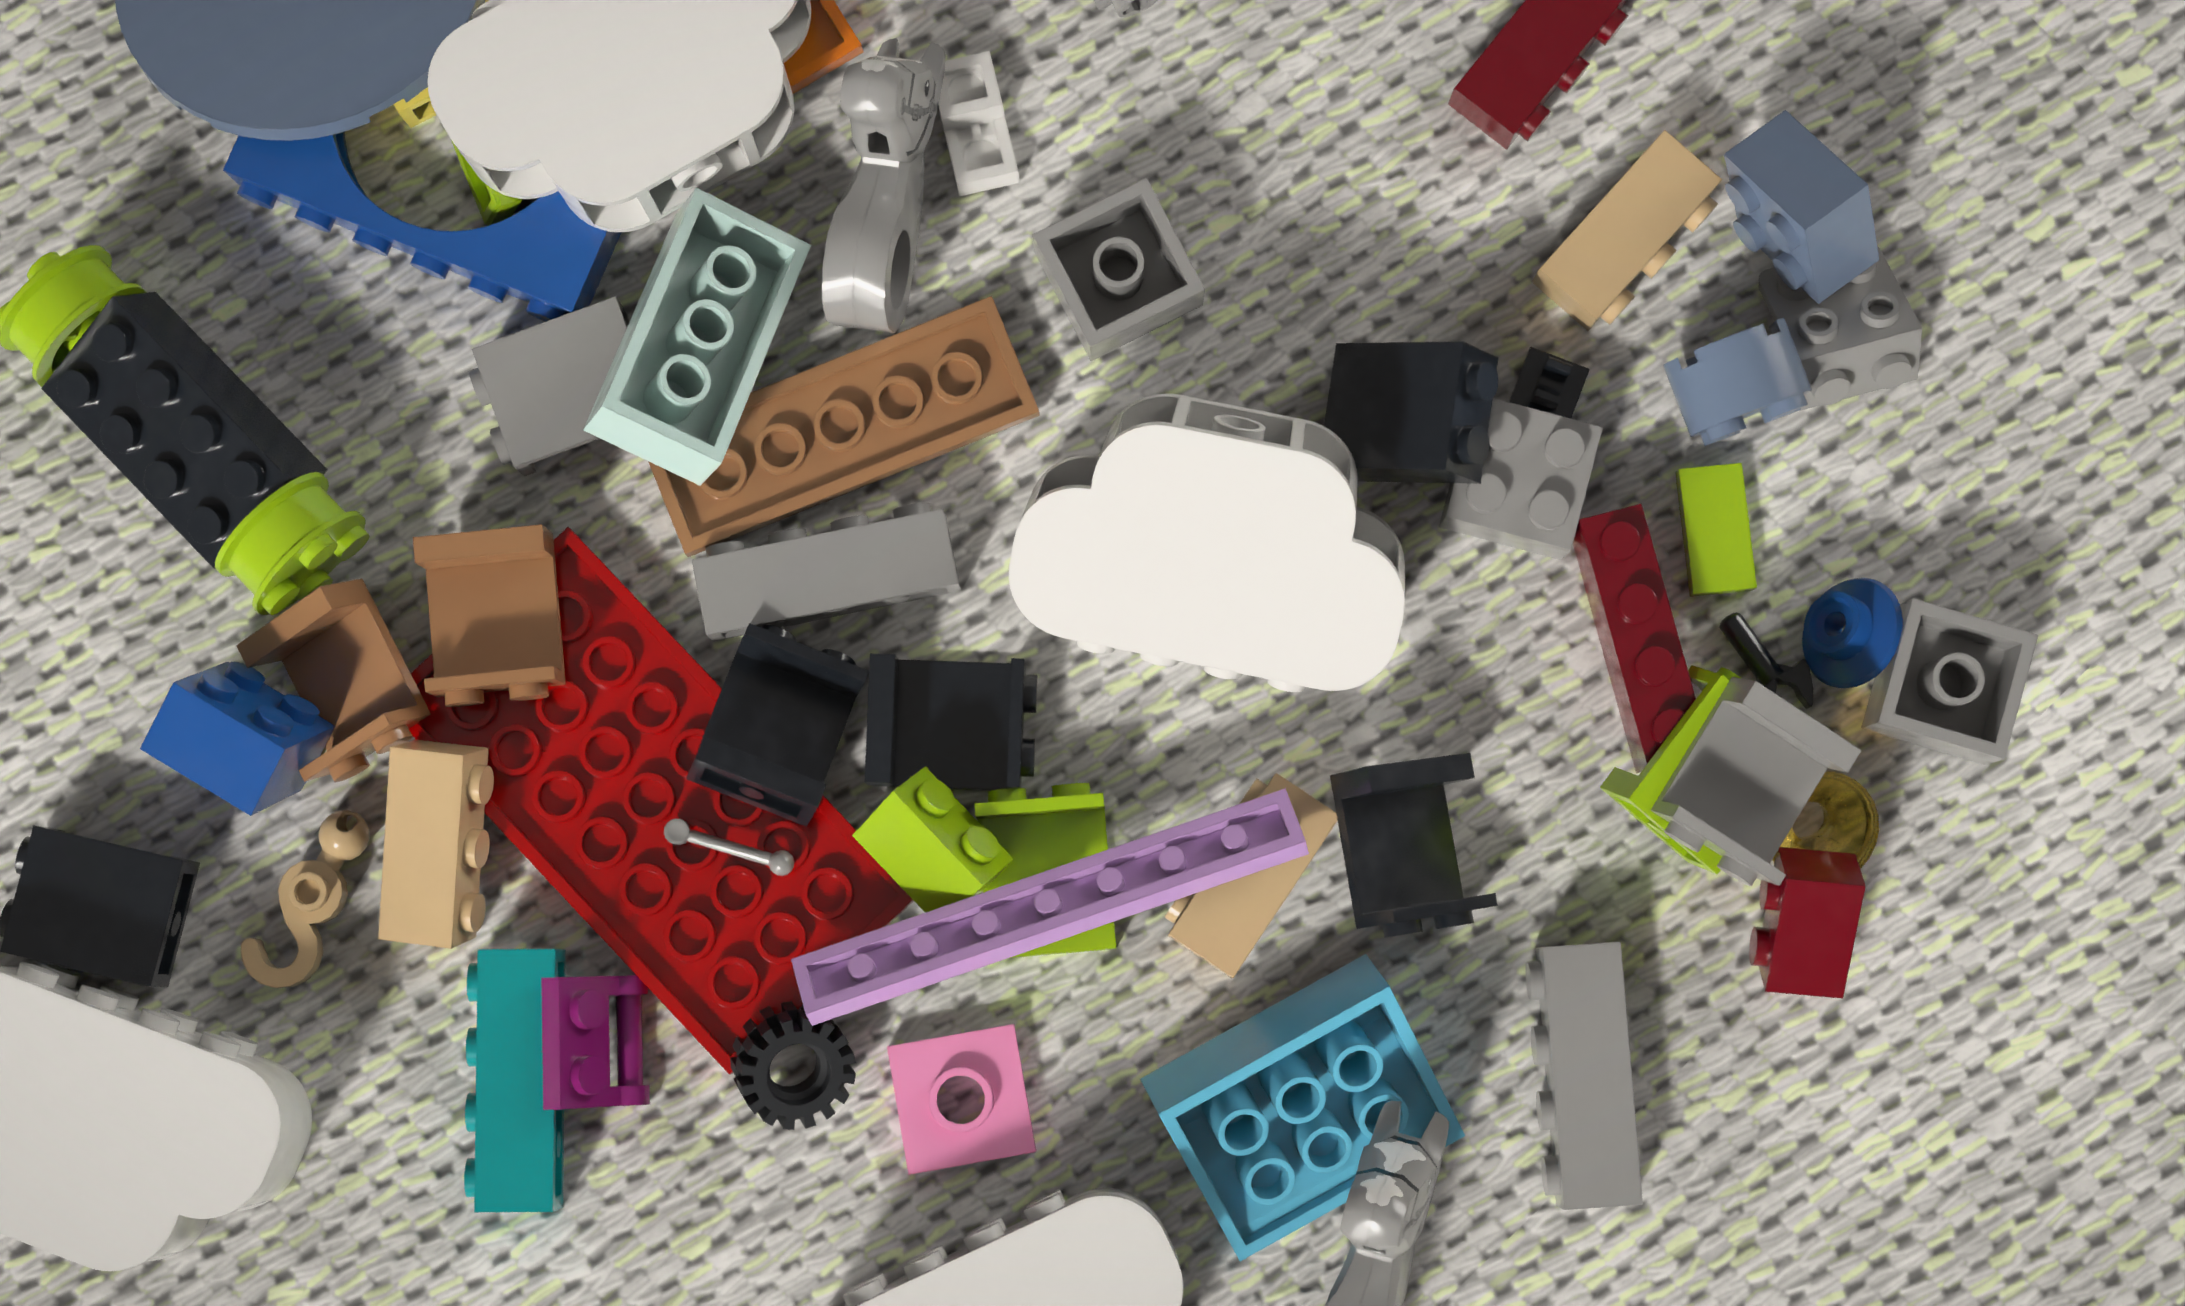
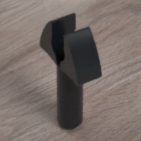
M1736 612L1726 616L1721 621L1719 628L1754 674L1756 681L1775 694L1777 689L1775 681L1780 685H1788L1794 690L1796 697L1805 709L1812 707L1813 683L1806 660L1802 659L1792 667L1777 664L1740 613Z

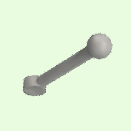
M672 819L664 827L665 838L675 845L685 844L688 841L767 865L774 874L779 876L789 874L794 867L793 856L784 850H779L772 854L691 829L690 825L682 819Z

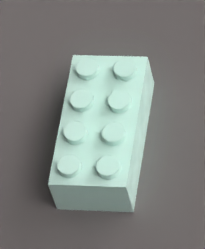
M695 188L675 215L583 430L701 486L722 464L811 245Z

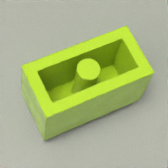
M926 766L893 790L852 835L925 913L981 894L1014 860L998 843L996 837L968 812L954 797L950 788L939 781Z

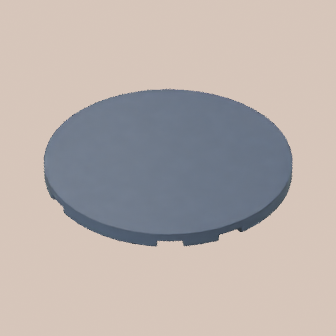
M115 0L121 32L130 52L149 81L178 109H184L194 116L210 122L213 128L224 132L262 140L285 141L313 139L342 133L370 123V116L385 110L401 99H404L406 103L428 87L430 63L441 42L455 29L472 20L473 12L485 3V0Z

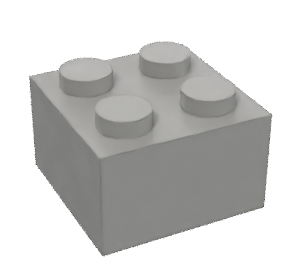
M1147 177L1032 234L1034 252L1090 361L1203 306L1205 289Z
M1493 398L1488 429L1489 452L1483 464L1481 484L1450 483L1439 528L1562 560L1571 551L1603 427Z
M1914 598L1900 604L1903 616V629L1897 651L1887 667L1874 679L1861 729L1983 765L2005 760L2038 635Z

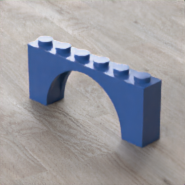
M345 132L319 138L292 141L262 140L238 135L223 169L225 173L240 185L237 194L257 205L273 209L276 200L298 209L294 217L309 226L328 233L331 232L334 224L355 232L352 239L353 242L370 251L388 256L391 247L412 255L410 264L429 275L446 279L448 272L452 271L471 279L468 288L488 299L503 303L508 294L528 302L526 312L545 322L590 306L622 233L598 229L584 222L569 208L559 191L538 198L519 213L503 221L477 229L439 231L406 223L391 216L367 197L352 169L347 152Z

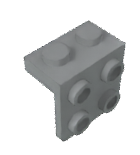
M1879 247V261L1820 304L1812 299L1801 287L1797 290L1789 288L1779 277L1775 268L1764 270L1759 275L1758 287L1774 321L1785 318L1812 388L1811 392L1804 394L1808 405L1802 407L1801 410L1820 405H1831L1842 399L1880 389L1895 388L1903 383L1918 379L1922 327Z

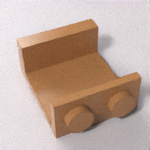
M540 524L413 537L415 563L426 569L434 678L424 679L425 692L436 697H445V706L460 707L485 703L484 693L509 690L510 700H532L549 697L548 686L566 685L553 533Z
M362 578L318 587L236 645L247 668L282 661L299 696L310 701L319 709L320 713L318 716L335 725L325 745L327 752L299 770L304 782L331 775L334 782H340L359 774L370 766L366 758L375 751L377 754L390 751V747L408 742L413 737L409 728L431 715Z

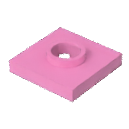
M1015 1024L887 1046L908 1175L1036 1152ZM954 1076H968L976 1080L982 1087L985 1095L981 1114L975 1120L965 1124L947 1120L940 1113L937 1105V1094L941 1085L947 1079Z

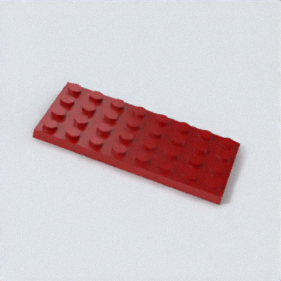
M567 527L554 539L566 685L548 686L549 697L510 700L508 690L484 693L485 703L447 707L445 706V697H436L425 692L424 679L434 678L433 656L431 654L410 673L431 715L409 728L416 740L488 748L487 766H490L493 770L494 785L490 800L485 804L484 813L724 1070L731 1075L733 1071L731 1069L730 1057H738L732 1046L736 1036L743 1039L747 1038L748 1035L743 1025L750 1018L759 1025L765 1020L760 1010L770 1006L775 1014L782 1013L781 1002L792 1001L797 1010L801 1009L803 1003L791 959L888 926L914 901L852 836L857 830L824 795H822L819 806L806 827L686 779L722 687L577 534ZM672 819H682L690 825L691 829L772 854L776 851L784 850L793 856L794 867L789 874L779 876L774 874L767 865L688 841L685 844L675 845L665 838L664 827Z

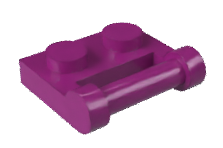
M637 975L541 978L543 1110L649 1105L650 1085H643L642 995L648 994V987ZM616 995L618 1086H610L609 996Z

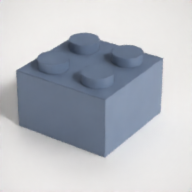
M1784 110L1724 154L1729 182L1725 184V189L1735 206L1737 219L1733 222L1735 232L1749 250L1757 252L1761 249L1773 261L1777 274L1789 288L1797 290L1801 287L1812 299L1820 304L1879 261L1868 184L1789 112Z

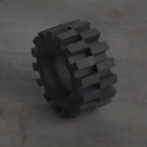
M792 1001L781 1002L782 1013L775 1014L772 1008L768 1006L760 1010L765 1019L763 1022L757 1025L750 1018L743 1025L748 1036L746 1039L736 1036L732 1047L738 1057H730L731 1069L736 1076L733 1079L747 1105L754 1114L759 1113L763 1122L773 1126L777 1119L783 1129L794 1130L795 1120L800 1119L806 1129L816 1126L813 1114L821 1111L825 1118L829 1119L836 1113L830 1104L834 1099L842 1104L846 1102L850 1094L844 1087V1084H854L856 1073L850 1064L856 1063L854 1052L848 1045L849 1042L832 1019L812 1026L805 1014L803 1004L801 1010H797ZM795 1044H802L812 1048L816 1054V1065L814 1071L807 1079L793 1086H782L771 1079V1062L781 1050Z

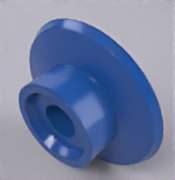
M1854 578L1831 587L1810 606L1804 620L1802 647L1809 669L1818 680L1835 688H1853L1869 682L1887 667L1897 651L1903 629L1902 610L1895 594L1885 584L1877 580Z

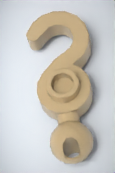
M342 810L329 815L320 826L318 836L322 850L317 859L301 861L291 866L281 878L278 888L279 903L285 922L298 943V953L292 964L285 968H279L272 964L264 948L263 941L258 938H246L241 943L242 962L248 974L260 984L273 988L295 987L309 980L319 968L323 956V941L315 924H323L336 918L345 907L348 897L347 882L340 869L345 860H352L361 855L366 849L370 837L369 827L365 820L356 812ZM353 815L357 819V824L352 830L348 831L346 827L347 818Z

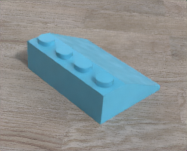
M1367 954L1362 955L1140 1079L1239 1261L1246 1259L1346 1203L1356 1176L1363 1148L1369 1145L1379 1114L1385 1103L1390 1101L1402 1102L1399 1133L1421 1139L1434 1113L1438 1112L1449 1121L1446 1146L1465 1136L1390 986Z

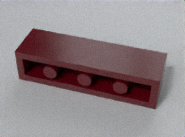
M1525 0L1454 87L1448 105L1506 150L1519 135L1528 142L1551 113L1544 106V103L1558 87L1567 94L1590 65L1582 57L1595 40L1606 46L1627 20L1629 15L1623 12L1621 8L1628 0Z
M1642 503L1579 519L1573 541L1636 774L1641 773L1696 700Z

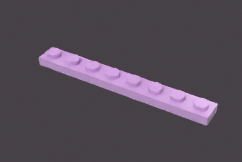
M1285 788L791 959L805 1014L813 1026L1308 855L1309 852Z

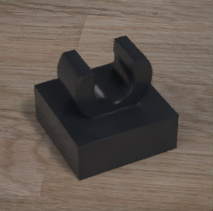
M1530 347L1509 402L1571 419L1590 369Z

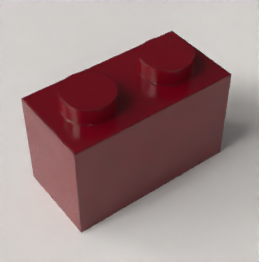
M1779 847L1776 852L1774 867L1785 873L1786 876L1780 886L1761 880L1760 907L1766 911L1763 927H1753L1749 944L1750 964L1759 966L1765 992L1843 999L1866 887L1856 854Z

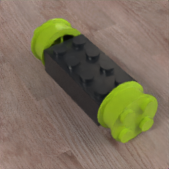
M88 245L74 249L62 256L57 252H49L40 257L27 273L29 280L9 302L0 308V345L7 350H20L33 364L32 376L42 387L41 389L214 569L225 577L236 576L254 594L252 606L258 614L275 615L297 600L300 601L318 587L332 584L333 579L328 574L339 563L348 560L360 551L369 540L370 535L364 530L366 520L360 512H345L327 493L329 482L324 474L328 469L157 292L147 293L136 283H124L111 270L112 257L103 247Z

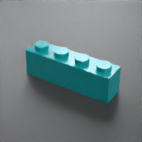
M478 949L477 963H470L468 966L467 995L470 1002H477V1028L468 1029L466 1060L469 1067H476V1093H468L465 1124L468 1132H475V1158H468L466 1160L464 1189L466 1197H474V1213L554 1212L563 1208L564 1109L543 1110L541 978L566 977V950Z

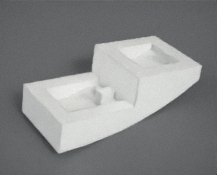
M990 51L945 61V72L938 107L959 197L1020 183Z

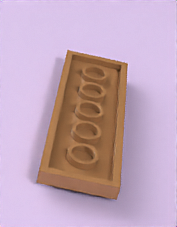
M990 296L751 392L722 464L701 486L649 462V465L684 553L687 557H691L706 551V548L711 545L728 542L1038 417L1040 412L993 297Z

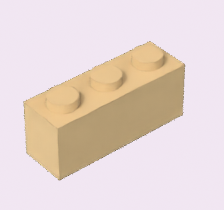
M1664 130L1540 267L1532 283L1587 331L1600 318L1611 325L1635 298L1627 290L1628 286L1642 271L1652 279L1677 251L1668 242L1684 225L1693 233L1716 208L1718 203L1710 195L1722 179Z
M413 740L390 747L379 940L452 949L476 938V934L483 924L486 909L485 898L483 894L479 893L480 872L487 861L490 847L489 834L486 830H483L485 804L490 800L494 785L493 770L490 766H487L488 748Z
M1277 773L1274 774L1268 785L1256 778L1240 804L1286 788L1306 840L1309 854L1175 900L1165 915L1166 919L1175 924L1167 936L1230 978L1235 977L1337 822L1335 811Z

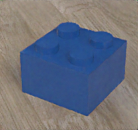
M225 662L173 682L140 749L252 816L303 789L307 781L304 782L299 770L321 755L335 725L318 716L320 713L319 709L310 701L292 694L283 695L264 683L265 677L255 668H247L246 664L240 662Z

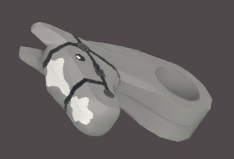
M889 39L882 43L877 56L851 64L845 70L840 103L843 112L850 118L852 141L856 151L861 156V160L850 185L835 209L827 234L822 267V303L826 321L832 325L895 333L904 320L909 304L917 242L920 233L924 188V150L932 133L945 72V51L933 42L930 43L919 61L899 58L898 39Z
M1390 1101L1384 1104L1369 1145L1363 1148L1356 1176L1345 1204L1340 1230L1352 1244L1325 1306H1403L1411 1275L1415 1243L1421 1235L1429 1211L1447 1142L1449 1121L1444 1115L1435 1112L1420 1139L1399 1133L1401 1101Z

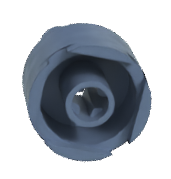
M1785 318L1777 319L1769 326L1771 332L1769 336L1764 325L1761 324L1693 350L1695 357L1686 360L1688 367L1682 369L1678 357L1663 365L1690 437L1701 435L1704 446L1741 433V430L1747 428L1743 420L1744 418L1761 413L1764 423H1768L1795 413L1808 405L1804 394L1811 392L1812 388Z

